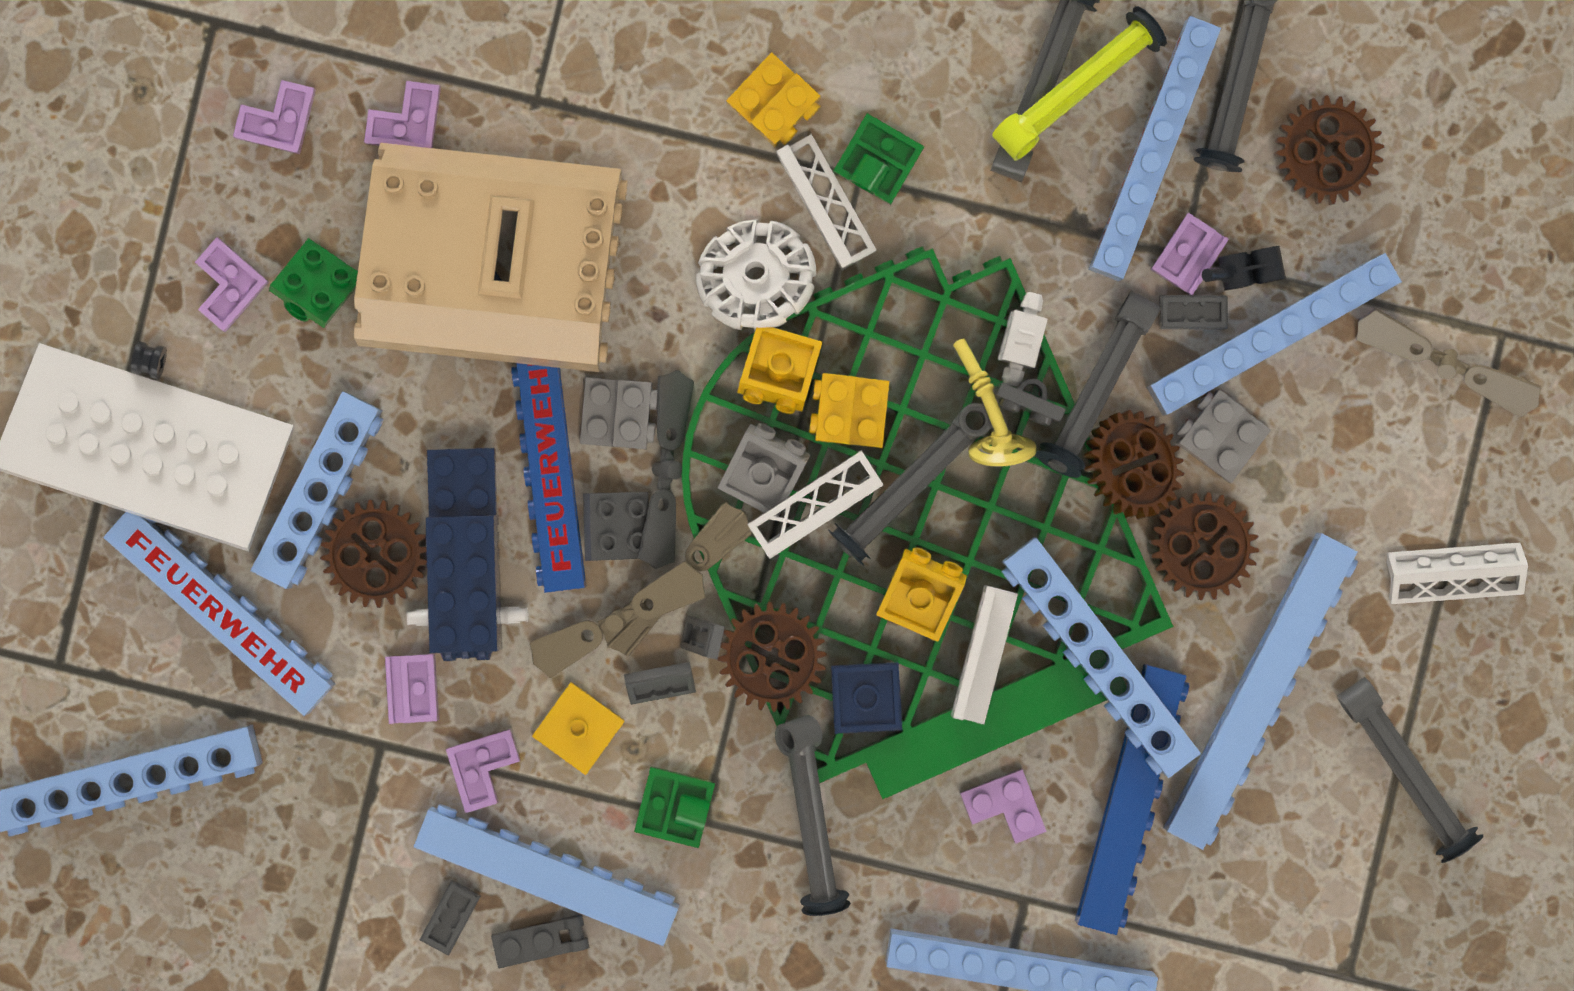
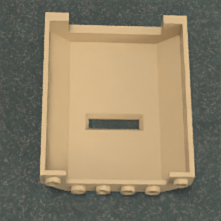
M380 143L378 148L379 159H374L372 165L354 297V309H358L357 323L354 326V339L357 345L599 372L600 362L606 363L608 343L603 342L602 323L609 322L611 302H606L605 299L606 290L613 289L615 269H609L610 257H617L619 236H613L614 224H621L623 204L619 203V201L626 200L628 180H622L621 169ZM503 210L518 212L509 282L494 280Z

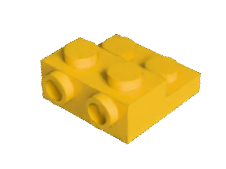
M771 52L726 100V103L771 145L776 147L780 142L785 146L796 135L798 130L794 127L802 118L808 121L821 107L817 103L821 96Z
M756 327L737 393L743 394V399L752 404H761L763 400L774 403L777 410L786 414H793L795 410L802 412L822 342L774 327Z
M822 373V380L815 379L813 400H819L818 414L811 413L809 433L816 434L815 441L882 448L890 381Z
M905 548L876 615L938 642L963 590L967 575L962 573L963 569L956 563L945 561L942 565L931 560V554L924 549L913 548L910 551Z

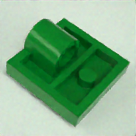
M867 113L833 172L891 206L925 146Z
M308 238L270 284L269 292L284 301L285 309L294 318L303 322L311 319L322 328H325L356 289L358 271Z
M651 766L634 832L699 848L716 782Z

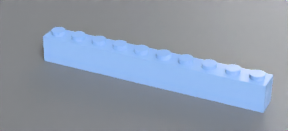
M1323 533L1315 534L1163 827L1167 832L1202 850L1206 844L1211 845L1219 832V827L1216 826L1222 814L1226 816L1229 813L1235 800L1231 796L1237 784L1242 786L1250 772V768L1247 765L1252 755L1257 756L1262 750L1265 743V738L1262 736L1267 726L1272 727L1277 721L1281 712L1278 705L1283 695L1288 697L1296 683V679L1293 676L1298 666L1304 667L1312 652L1308 647L1313 637L1318 638L1323 632L1327 623L1324 616L1328 608L1336 606L1342 595V590L1339 589L1345 577L1350 578L1357 566L1358 561L1354 559L1358 553L1357 551Z

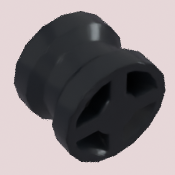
M138 341L132 355L131 373L137 375L148 373L151 378L159 379L166 362V347L158 345L153 348L149 347L145 342Z

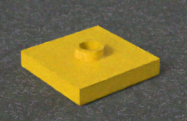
M570 682L532 737L586 775L625 720L576 684Z

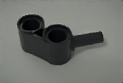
M1280 246L1250 251L1251 254L1242 252L1219 257V267L1204 269L1201 277L1205 282L1221 280L1224 291L1252 286L1255 283L1264 284L1286 279Z

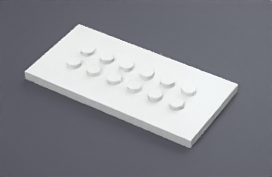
M39 343L0 440V471L249 552L292 437L294 425Z

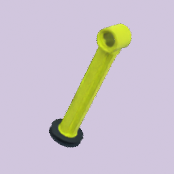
M1135 6L1133 12L1126 14L1128 28L1022 115L1014 113L1007 117L994 130L992 137L1014 161L1024 157L1038 143L1040 139L1038 135L1141 50L1147 47L1153 52H1158L1160 46L1164 47L1167 44L1164 31L1151 14L1145 9Z

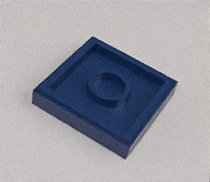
M898 662L831 666L835 734L902 730Z

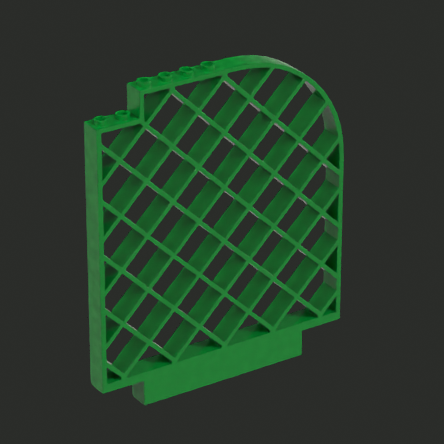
M921 246L906 253L907 260L895 265L893 260H889L874 267L876 273L864 278L863 274L860 273L845 280L846 287L833 292L832 287H828L813 294L814 301L806 304L798 315L793 313L786 318L788 322L806 313L809 314L801 335L804 337L809 336L815 318L864 337L849 376L856 377L870 340L918 358L900 405L887 401V409L895 411L897 414L879 460L865 455L869 463L876 466L875 472L879 478L883 469L899 476L905 471L886 463L904 415L944 431L950 426L948 423L907 408L924 362H930L970 378L964 366L928 353L945 307L993 324L978 363L981 370H985L1000 328L1006 329L1008 320L1004 318L1013 295L1015 294L1020 306L1023 297L1026 295L1011 258L1005 261L1002 260L1001 256L993 258L982 264L984 270L972 275L969 269L953 276L952 280L954 283L949 285L933 248L925 251L924 247ZM928 260L943 295L894 277V274ZM1002 270L1005 271L1010 282L997 316L949 298L952 292ZM880 280L885 282L867 329L817 309ZM891 285L939 304L921 350L873 332ZM755 332L741 342L716 369L698 400L687 430L682 462V487L688 523L694 539L700 532L698 523L705 526L709 520L695 515L690 481L691 458L725 471L729 466L692 451L697 426L707 401L765 423L771 428L775 427L822 445L807 485L816 480L828 448L850 457L858 453L836 443L815 441L816 435L777 421L779 410L776 409V404L769 418L710 395L722 375L736 358L742 353H749V346L752 343ZM1043 335L1040 346L1043 359L1035 379L1043 383L1046 372L1049 370L1064 405L1049 399L1046 401L1066 409L1064 415L1069 416L1075 403L1045 335ZM814 372L812 380H822V375ZM990 377V384H993L995 388H997L998 384L1002 383V381ZM973 384L969 386L961 409L973 401L976 393L972 388ZM1032 385L1030 392L1023 390L1040 398L1038 395L1039 389ZM1022 411L1014 434L1023 435L1031 413ZM1085 442L1083 446L1084 452L1092 451ZM1017 448L1012 453L1018 452ZM1032 457L1025 462L1060 475L1042 523L995 505L1010 466L1000 467L987 502L940 484L946 471L945 468L928 485L930 490L912 536L888 526L883 530L885 533L909 541L907 549L910 551L919 545L963 562L962 573L967 575V577L971 566L1006 579L1001 572L1002 570L974 560L992 512L1039 529L1036 538L1042 546L1047 533L1093 550L1078 588V593L1084 600L1102 554L1136 567L1143 584L1129 620L1087 604L1095 614L1127 626V630L1112 636L1121 649H1125L1174 627L1124 513L1113 514L1114 504L1109 505V511L1096 544L1051 527L1050 525L1068 479L1097 489L1098 486L1097 484H1088L1087 481L1090 478L1082 475L1078 478L1062 475L1044 465L1036 457ZM792 490L790 496L795 494L797 491ZM937 491L985 508L966 556L919 539ZM874 492L863 499L858 515L847 510L839 515L855 520L869 507ZM808 493L807 495H805V496L803 497V498L812 499V497H810V493ZM738 499L735 508L742 510L744 502ZM800 501L793 520L800 521L807 502ZM1115 522L1131 557L1105 548ZM749 536L744 540L762 548L755 537ZM790 546L778 553L777 563L761 602L725 589L718 574L722 559L708 569L730 622L732 618L739 621L730 599L753 608L754 604H758L762 611L767 610L768 601L786 557L831 574L834 577L816 623L808 621L806 625L808 628L818 625L819 629L813 635L814 639L818 638L820 633L867 651L862 664H871L875 654L921 672L905 716L902 719V730L836 759L835 755L844 733L835 734L828 753L816 749L814 752L815 758L826 762L817 767L819 783L867 763L883 800L1107 701L1101 691L1095 695L1086 684L1084 678L1088 674L1081 665L1075 668L1067 657L1063 658V651L1066 650V645L1060 638L1054 653L1008 636L1024 595V590L1018 584L1015 590L1018 596L1006 642L1051 659L1053 663L994 688L984 724L953 718L951 716L953 707L910 725L929 676L957 687L959 685L960 679L932 669L950 621L970 629L974 627L975 622L953 614L956 605L939 641H933L925 664L922 665L877 647L888 621L882 617L879 619L870 644L822 626L840 579L883 595L887 591V588L843 572L849 558L844 551L837 569L788 551ZM699 551L704 561V554L701 551ZM1032 570L1028 574V583L1032 588H1039L1041 585L1029 581ZM1054 596V597H1053V598H1056V599H1058V600H1061V601H1064V602H1065V600H1064V598H1063L1062 596ZM1149 598L1157 617L1139 624ZM1075 624L1069 629V637H1071ZM746 641L745 646L752 649L753 642ZM1095 650L1089 658L1090 665L1093 668H1101L1107 661L1106 653L1103 650ZM746 654L745 656L752 672L756 671L759 664L755 656ZM774 671L770 675L771 678L786 684L789 682V676L784 673ZM1116 677L1110 683V690L1113 695L1123 694L1127 689L1123 677ZM809 683L813 694L833 701L832 692ZM794 698L790 699V708L792 706ZM766 702L776 726L778 727V725L785 723L790 709H786L783 706L780 714L777 707L776 712H773L770 702Z

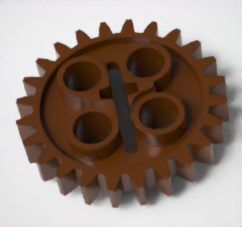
M1326 95L1322 98L1321 105L1319 106L1317 100L1312 98L1309 100V110L1303 104L1297 106L1299 117L1293 113H1289L1286 116L1291 126L1282 124L1279 127V130L1285 134V137L1275 139L1274 142L1283 146V148L1276 151L1274 156L1283 158L1284 162L1279 164L1276 169L1287 170L1288 174L1284 176L1282 181L1293 180L1295 182L1291 189L1292 193L1300 188L1304 189L1303 200L1315 194V204H1320L1324 196H1327L1329 205H1333L1338 195L1341 201L1345 203L1349 201L1348 191L1355 197L1361 195L1359 184L1368 188L1372 184L1367 175L1377 176L1379 174V171L1373 167V164L1382 163L1384 159L1375 155V152L1385 147L1383 144L1375 143L1374 139L1380 136L1382 132L1371 131L1370 127L1376 122L1375 118L1365 121L1363 117L1367 109L1364 108L1356 113L1354 111L1355 101L1350 102L1344 107L1342 96H1339L1334 104H1331L1329 96ZM1322 119H1329L1334 123L1335 132L1333 135H1326L1321 131L1320 121ZM1310 130L1311 132H1313V135L1316 137L1317 140H1319V142L1313 138H1310L1306 134V131ZM1347 141H1354L1359 145L1360 154L1358 157H1351L1346 153L1345 144ZM1300 144H1307L1312 148L1313 157L1311 160L1300 158L1298 155V146ZM1332 144L1335 147L1332 150L1334 155L1326 157L1323 154L1326 150L1324 146ZM1339 159L1345 163H1348L1352 167V170L1347 171L1345 169V166L1339 161ZM1327 165L1337 170L1338 179L1334 183L1326 181L1323 177V169Z
M1131 410L1123 413L1118 412L1100 421V427L1091 431L1095 438L1086 441V444L1092 451L1083 454V457L1091 461V465L1086 466L1084 471L1093 473V477L1087 482L1088 484H1097L1098 486L1094 496L1103 494L1105 496L1103 506L1106 507L1114 504L1113 514L1116 515L1124 512L1126 519L1136 516L1137 520L1157 515L1159 511L1168 509V502L1177 499L1173 491L1182 488V485L1176 481V478L1184 476V472L1177 469V465L1184 462V460L1175 457L1174 454L1180 449V446H1171L1170 444L1174 436L1173 433L1165 436L1163 434L1165 424L1162 423L1154 426L1155 416L1152 415L1144 419L1143 411L1134 414ZM1151 454L1156 456L1154 461L1116 476L1112 474V470Z
M1211 492L1205 493L1203 501H1200L1197 493H1192L1191 503H1188L1184 497H1179L1180 508L1177 509L1169 504L1168 511L1171 515L1169 517L1158 515L1163 526L1152 527V530L1159 534V539L1149 541V544L1158 546V551L1150 554V557L1160 558L1161 561L1154 567V570H1165L1166 574L1161 581L1165 583L1173 579L1172 591L1176 592L1183 586L1185 587L1184 597L1187 598L1191 596L1194 590L1196 591L1197 600H1203L1205 592L1209 593L1212 600H1216L1217 590L1219 589L1224 595H1230L1228 585L1232 584L1236 588L1242 587L1238 577L1250 578L1251 575L1245 570L1246 565L1256 566L1257 564L1249 558L1250 553L1259 552L1258 548L1250 546L1251 541L1259 538L1256 534L1248 533V529L1254 525V522L1242 521L1247 513L1246 510L1234 512L1237 504L1236 501H1231L1225 506L1224 495H1219L1215 502H1212ZM1204 513L1210 514L1214 519L1213 528L1208 532H1203L1198 527V519ZM1222 526L1227 527L1225 533L1208 545L1209 553L1200 552L1185 567L1181 566V562L1186 557L1199 549V539L1209 540ZM1178 535H1184L1189 543L1188 549L1182 554L1176 553L1172 547L1173 540ZM1229 538L1235 543L1236 549L1232 556L1226 558L1221 554L1219 547L1223 540ZM1201 560H1205L1210 565V574L1204 579H1199L1194 573L1195 565Z
M368 500L367 509H364L361 503L357 502L355 503L356 513L353 514L350 510L344 508L342 511L345 520L333 518L332 521L337 526V529L325 530V533L332 539L331 542L321 543L322 547L329 549V554L321 556L320 560L330 561L331 566L324 569L323 573H334L335 577L330 581V586L340 583L342 585L338 593L340 596L351 592L350 603H355L359 597H363V607H368L371 600L374 599L377 608H381L384 598H387L388 602L394 605L396 604L395 594H398L403 599L408 598L405 588L409 587L417 590L418 586L413 579L415 577L425 578L426 575L419 570V567L427 565V560L421 558V554L426 553L427 549L426 546H421L420 544L426 538V534L417 535L416 533L421 522L413 524L408 522L412 512L409 511L402 516L399 515L401 505L396 504L390 511L388 510L387 500H383L378 509H376L374 500ZM370 521H376L381 525V535L375 540L370 539L365 532L366 525ZM354 533L359 535L371 548L380 546L382 548L379 553L380 556L398 568V574H394L379 559L371 561L369 559L371 552L363 545L357 543L352 538V535ZM396 542H401L407 548V556L402 561L395 560L391 555V548ZM349 546L357 548L360 553V559L355 565L348 564L344 559V552ZM374 568H380L386 576L384 584L380 587L374 586L369 579V574Z
M768 601L766 611H762L758 604H754L755 614L750 615L743 609L742 616L744 620L742 622L734 618L731 619L736 629L734 631L724 629L723 633L730 640L729 642H721L720 648L727 650L724 655L718 656L717 660L727 662V666L721 669L719 673L721 675L730 674L731 678L726 682L725 686L730 687L736 684L738 688L734 697L737 698L745 693L747 695L745 705H750L756 699L758 700L759 710H762L765 703L770 702L773 712H776L778 702L782 701L786 709H790L791 698H794L801 704L803 702L800 694L802 691L813 694V690L809 686L811 681L821 683V679L815 675V671L826 669V666L818 663V658L827 656V652L817 650V646L824 643L825 640L824 638L814 639L813 635L818 631L819 627L818 625L810 628L806 626L810 619L809 615L799 620L797 618L799 608L795 607L789 614L786 613V604L784 602L778 611L774 610L771 601ZM762 624L770 625L775 631L774 638L768 643L760 642L755 636V630ZM799 640L803 643L805 651L801 657L790 658L786 654L785 647L789 641ZM751 641L767 651H771L773 647L779 650L778 656L797 665L799 671L794 672L776 661L772 662L771 665L766 664V656L746 647L745 642ZM746 654L756 656L759 660L757 670L751 673L743 671L739 663L742 656ZM776 670L785 671L789 676L788 684L783 688L772 686L769 680L772 672Z

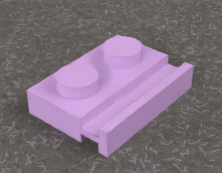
M1187 213L1150 270L1182 289L1188 295H1193L1203 280L1201 277L1202 271L1211 268L1229 239L1190 213Z
M435 654L385 657L389 724L438 721Z

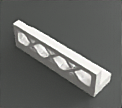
M812 134L791 146L786 145L777 150L776 154L841 270L876 252L874 244ZM808 144L815 154L812 169L800 166L793 154ZM818 161L824 172L816 170ZM804 172L811 173L809 180ZM814 175L829 179L832 187L828 198L816 195L811 186ZM834 190L837 193L840 201L832 199ZM820 201L827 202L825 209ZM830 204L842 206L846 209L848 217L845 227L835 225L828 216ZM850 220H852L857 230L848 228ZM837 230L843 231L842 239ZM851 233L861 236L867 248L851 257L844 244L846 234Z
M860 451L747 525L769 559H771L882 487L883 483L863 452ZM860 461L869 476L857 484L845 482L847 469ZM842 472L841 481L832 479ZM825 482L839 485L838 495L829 502L816 500L819 486ZM844 486L851 487L843 492ZM814 490L812 499L803 498ZM796 501L811 503L809 515L800 521L788 519L791 504ZM815 504L821 505L820 508L814 511ZM785 509L784 518L775 516ZM768 519L783 522L780 534L769 541L765 540L758 529V526ZM787 523L793 524L785 530Z
M1521 543L1388 552L1386 563L1391 576L1389 599L1391 604L1522 595L1525 591L1528 563ZM1506 576H1517L1516 583L1501 584L1499 581ZM1481 578L1484 580L1478 586L1468 587L1465 585L1472 579ZM1439 581L1450 582L1444 589H1434L1432 587ZM1414 583L1417 585L1411 591L1399 592L1400 584Z
M984 585L951 712L953 718L965 719L980 724L985 723L1018 593Z

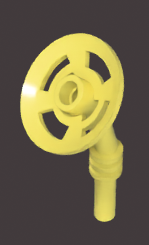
M963 338L956 341L953 346L970 376L968 381L970 384H973L972 388L976 391V396L981 397L994 429L990 436L979 439L970 445L968 449L970 459L986 466H1011L1031 459L1037 451L1035 442L1027 437L1012 434L1008 430L993 392L995 387L993 384H990V377H987L986 371L981 370L966 340ZM1017 447L1022 449L1021 451L1012 453L1013 450ZM982 448L983 451H985V452H987V453H990V454L983 453V452L979 451V449Z

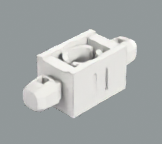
M1027 292L1020 306L1023 308V311H1010L998 360L1009 363L1008 367H1004L1002 376L1003 383L1018 387L1025 373L1022 371V368H1035L1048 320L1047 318L1037 316V312H1041L1043 298L1040 294Z

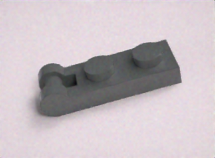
M575 915L492 934L491 939L498 969L590 948L588 938L584 937L582 926L584 925L583 916ZM569 929L571 940L562 942L560 931Z

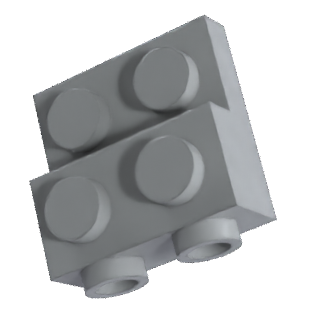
M585 377L580 444L647 450V444L654 443L655 423H649L650 409L657 410V390L652 389L653 383Z
M1219 389L1213 394L1207 392L1197 405V408L1201 411L1193 421L1188 418L1177 432V435L1181 438L1176 444L1225 481L1232 483L1271 429L1249 414L1244 407Z
M758 423L757 426L749 425L718 489L765 513L790 496L810 454L805 452L806 447L801 442L794 439H788L785 442L775 436L776 431L766 424Z

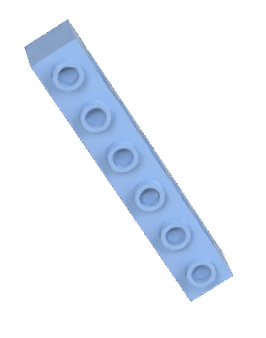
M342 391L250 571L285 589L292 588L293 584L298 586L307 571V568L303 565L308 555H315L323 539L319 537V534L324 524L329 526L337 513L338 508L334 507L339 495L345 496L353 481V478L349 477L354 465L359 467L368 452V449L364 446L369 436L375 437L384 419L380 418L382 410ZM348 423H354L358 428V436L352 442L346 441L342 435V430ZM337 452L343 458V465L340 470L333 472L327 465V459L332 453ZM318 482L324 483L328 489L327 497L320 502L315 500L312 495V488ZM302 512H307L312 517V526L307 531H302L297 526V517ZM286 542L293 543L297 548V555L292 561H288L282 556V546Z

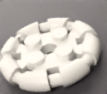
M758 219L742 221L727 227V232L720 237L715 236L707 244L698 262L699 266H701L700 273L696 274L698 294L704 306H709L712 309V316L729 327L742 330L743 327L754 328V331L756 327H779L787 323L786 318L793 313L798 315L812 296L815 287L812 284V279L816 276V263L813 253L808 244L801 242L800 235L796 231L782 223L772 220L770 223H760ZM766 236V244L755 243L757 237ZM735 242L738 246L729 251L727 247ZM790 248L792 252L785 256L782 250ZM717 267H724L723 274L713 273V270ZM754 267H760L765 270L764 275L757 280L747 277L748 271ZM790 273L799 274V281L790 280ZM727 291L730 297L722 302L720 295ZM782 296L786 302L777 308L773 302ZM745 306L748 309L755 310V314H745Z

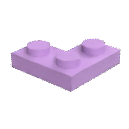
M281 80L274 112L241 105L233 137L300 154L316 89Z
M406 81L402 114L369 109L364 143L377 146L380 143L433 148L441 86Z
M218 237L195 261L199 267L220 284L198 310L223 332H226L269 281Z
M511 729L446 749L465 813L499 802L489 771L521 761Z
M1022 768L960 792L972 825L1003 813L1015 844L1047 832Z

